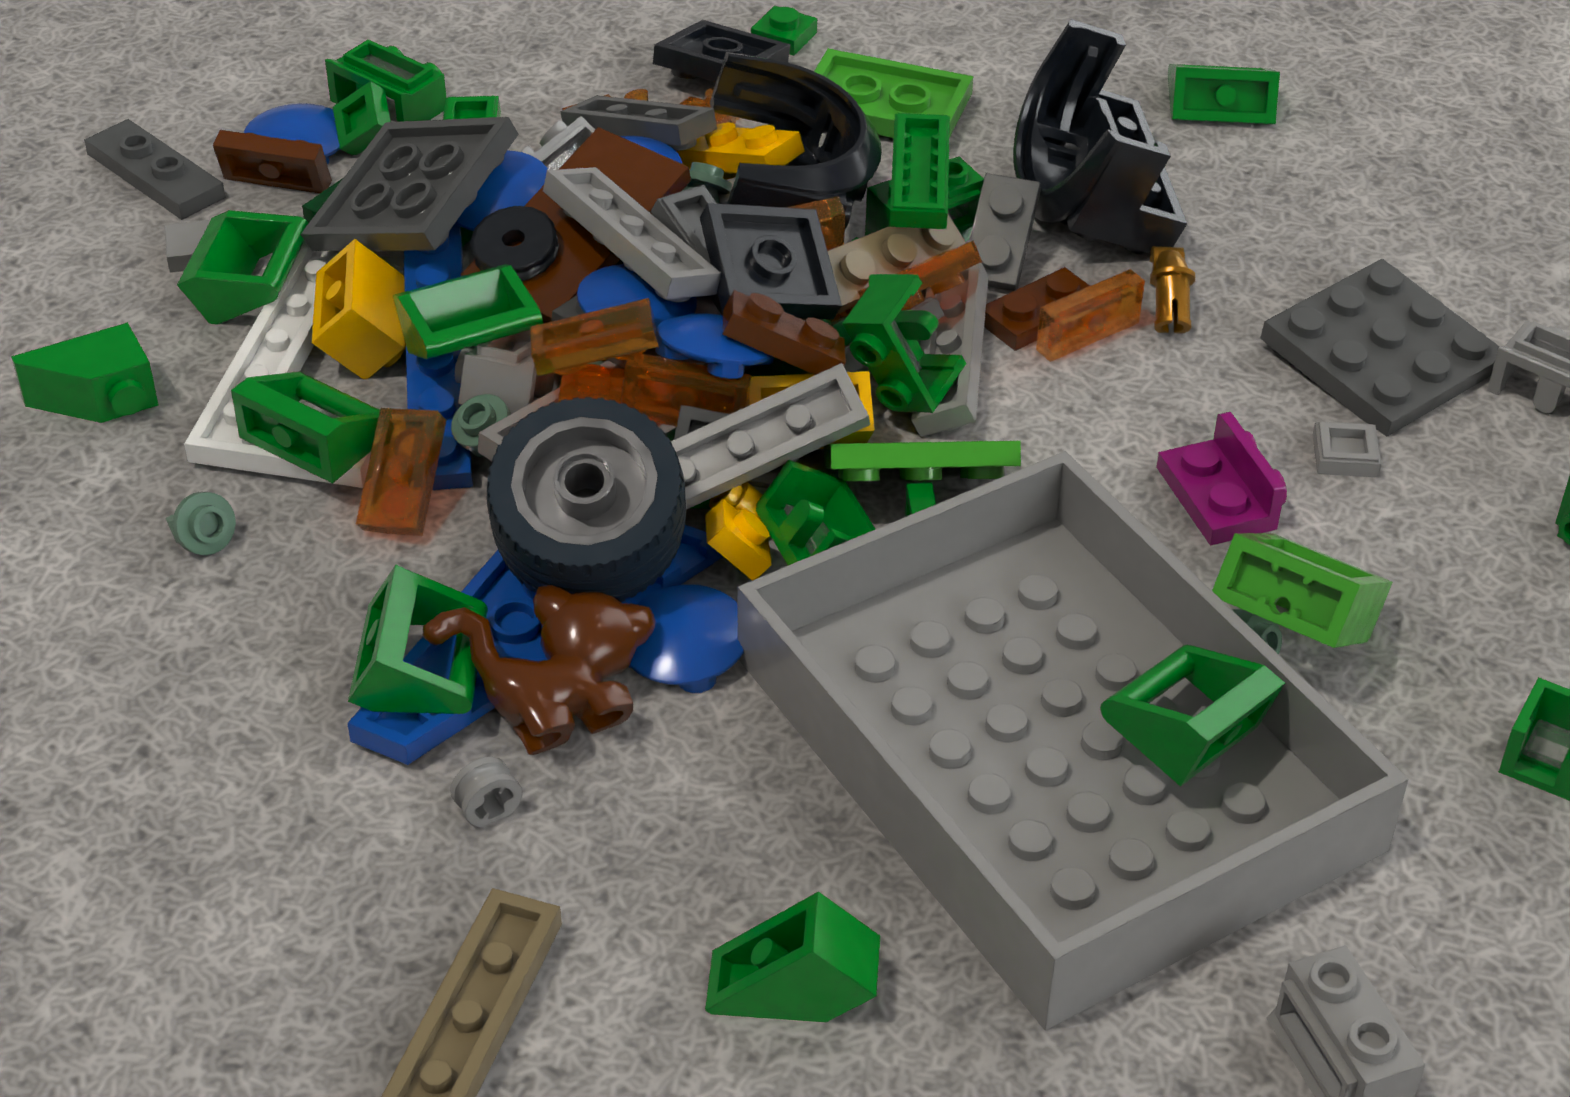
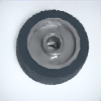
M577 397L572 400L564 399L558 403L553 402L549 406L538 408V411L534 413H529L525 419H521L515 427L509 430V434L503 437L501 445H498L496 453L493 455L489 468L486 497L493 537L499 553L512 574L516 576L519 582L524 583L530 591L533 590L536 593L538 587L553 585L571 594L599 592L623 602L625 599L633 598L637 593L645 591L649 585H653L658 577L661 578L665 570L671 565L672 559L675 558L685 528L686 498L684 476L670 439L666 438L665 432L644 413L641 414L637 409L628 407L627 404H619L615 400L608 401L604 400V398L592 399V397H585V399H579Z

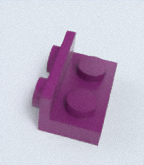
M1231 412L1217 415L1213 440L1158 452L1156 468L1210 546L1232 541L1235 533H1265L1277 530L1281 508L1287 499L1284 478L1277 469L1271 467L1257 448L1253 435L1242 428Z

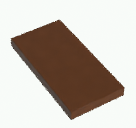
M597 127L559 168L596 167L650 213L657 199L681 192L691 181L688 166L600 127ZM543 185L525 207H533L546 213L554 222L559 250L555 261L546 271L522 282L540 309L543 326L551 329L552 311L577 295L581 281L598 269L616 265L621 259L605 245L597 242L593 235L579 222L563 212V208L543 192ZM515 241V242H512V243L508 244L507 246H510V247L518 246V245H520L522 242H521V241ZM475 259L461 273V276L480 271L475 264Z

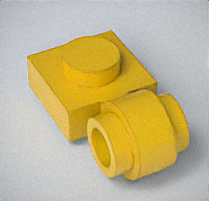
M745 482L710 499L709 507L711 510L705 515L707 543L748 578L755 580L772 565L768 538L770 534L756 512V505L762 494L751 484Z

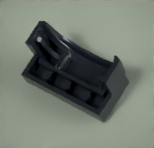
M1070 19L1042 62L1024 99L1017 122L1013 147V163L1016 178L1040 182L1041 193L1035 217L1041 221L1049 223L1061 222L1068 225L1070 231L1081 238L1091 241L1101 239L1119 244L1136 254L1150 253L1152 246L1174 247L1185 229L1187 221L1165 168L1171 157L1167 145L1154 140L1139 101L1101 90L1126 46L1124 38L1121 34ZM1066 143H1070L1080 149L1073 150L1064 146Z
M726 52L710 100V107L714 108V112L773 125L775 130L799 131L805 152L785 166L739 163L727 204L816 209L827 251L834 249V239L838 229L845 230L847 228L854 201H862L868 181L876 173L881 161V142L875 127L853 97L825 76L787 62ZM823 133L826 134L823 145L820 147L819 141Z

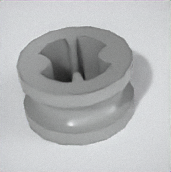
M493 756L482 757L470 762L458 772L450 787L452 799L462 808V814L466 820L476 827L486 826L511 815L518 807L522 798V787L510 775L507 765L502 759Z

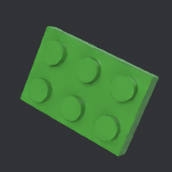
M829 48L814 72L838 84L853 97L872 122L878 135L894 138L895 114L898 113L950 116V138L973 91L974 76Z
M1021 441L836 443L824 446V468L838 469V478L842 479V481H880V468H899V479L942 480V467H960V478L998 479L1005 476L1004 466H1021Z

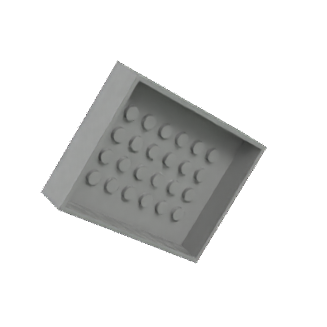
M1066 451L737 587L738 641L744 649V653L739 659L741 664L1045 1031L1390 850L1409 779ZM1188 644L1265 665L1282 679L1285 685L1259 726L1181 787L1107 723L1101 714L1100 707L1103 701L1183 645ZM1184 678L1149 704L1195 717L1214 702Z

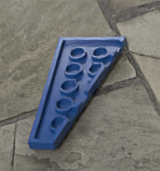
M685 525L676 556L672 559L671 565L665 570L661 578L658 577L653 585H649L645 591L637 593L633 598L625 599L622 603L638 604L644 597L654 591L681 585L723 556L707 543L705 531ZM497 550L461 592L477 598L487 605L486 619L490 622L495 648L500 658H521L533 661L548 660L541 647L542 624L534 614L533 599L536 593L533 590L530 591L524 583L522 584L518 581L504 562L499 550ZM456 635L438 645L429 643L422 636L404 657L403 661L449 680ZM478 672L472 708L469 712L464 714L373 712L361 707L347 723L350 742L409 765L495 707L487 697L482 677Z

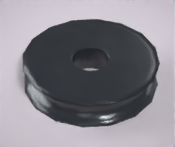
M525 206L499 209L484 217L474 228L470 240L475 264L480 271L507 264L513 267L521 281L532 279L546 271L555 261L559 250L554 222L546 213L533 207ZM515 241H521V242H522V243H521L520 245H518V246H514V247L507 246L508 244H510V243H512V242H515Z

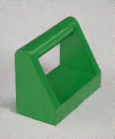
M1169 64L1168 88L1171 119L1276 124L1280 72L1271 68Z
M232 210L212 217L177 286L209 324L218 325L274 302L304 243V239L300 234L309 223L306 219L299 216ZM273 253L263 275H252L259 259Z
M507 264L393 295L407 351L424 359H430L543 326V319L538 305L513 267Z
M301 372L248 377L231 390L239 438L332 484L393 433L396 426L394 416ZM304 400L338 416V418H331L299 401Z
M395 564L368 605L348 702L373 712L464 714L469 712L472 708L478 673L471 660L469 637L463 633L456 635L449 680L406 663L403 659L410 625H425L441 612L463 607L487 618V605L477 598Z
M1187 644L1174 651L1103 701L1100 710L1107 723L1181 787L1259 726L1285 685V682L1263 664ZM1184 678L1214 702L1195 717L1149 704Z

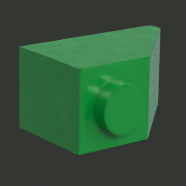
M128 322L11 356L25 407L103 423L159 405L150 362Z
M818 891L712 950L705 1011L712 1015L826 1023L877 996L880 935Z

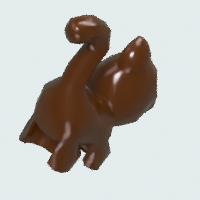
M553 585L538 587L533 604L534 614L542 624L541 647L545 657L548 659L543 661L500 658L495 648L489 620L465 607L441 612L423 626V637L433 645L442 644L453 635L459 633L469 637L471 660L482 677L488 699L501 717L513 727L523 742L528 755H536L563 745L569 740L576 726L573 715L581 719L591 734L617 726L628 720L633 712V701L627 686L618 681L603 682V679L622 673L627 669L636 648L644 644L653 633L656 621L650 607L622 603L612 596L599 592L571 594Z

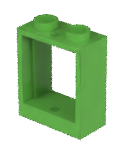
M1235 533L1212 591L1228 604L1333 648L1365 643L1369 640L1393 582L1274 533ZM1276 605L1286 608L1289 611L1280 613L1277 610Z

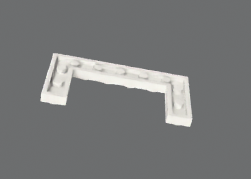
M304 240L277 299L264 305L185 441L184 446L188 462L330 483L239 438L231 390L248 377L300 372L314 347V344L311 342L316 272L340 251H312ZM404 250L372 251L404 275ZM463 251L464 271L469 266L468 252ZM382 444L362 458L333 484L363 488L382 450Z

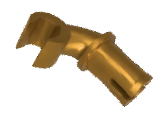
M1152 246L1149 262H1153L1150 284L1156 287V320L1154 321V328L1159 333H1168L1169 324L1173 321L1174 333H1186L1192 328L1190 320V286L1195 282V272L1187 266L1183 247Z

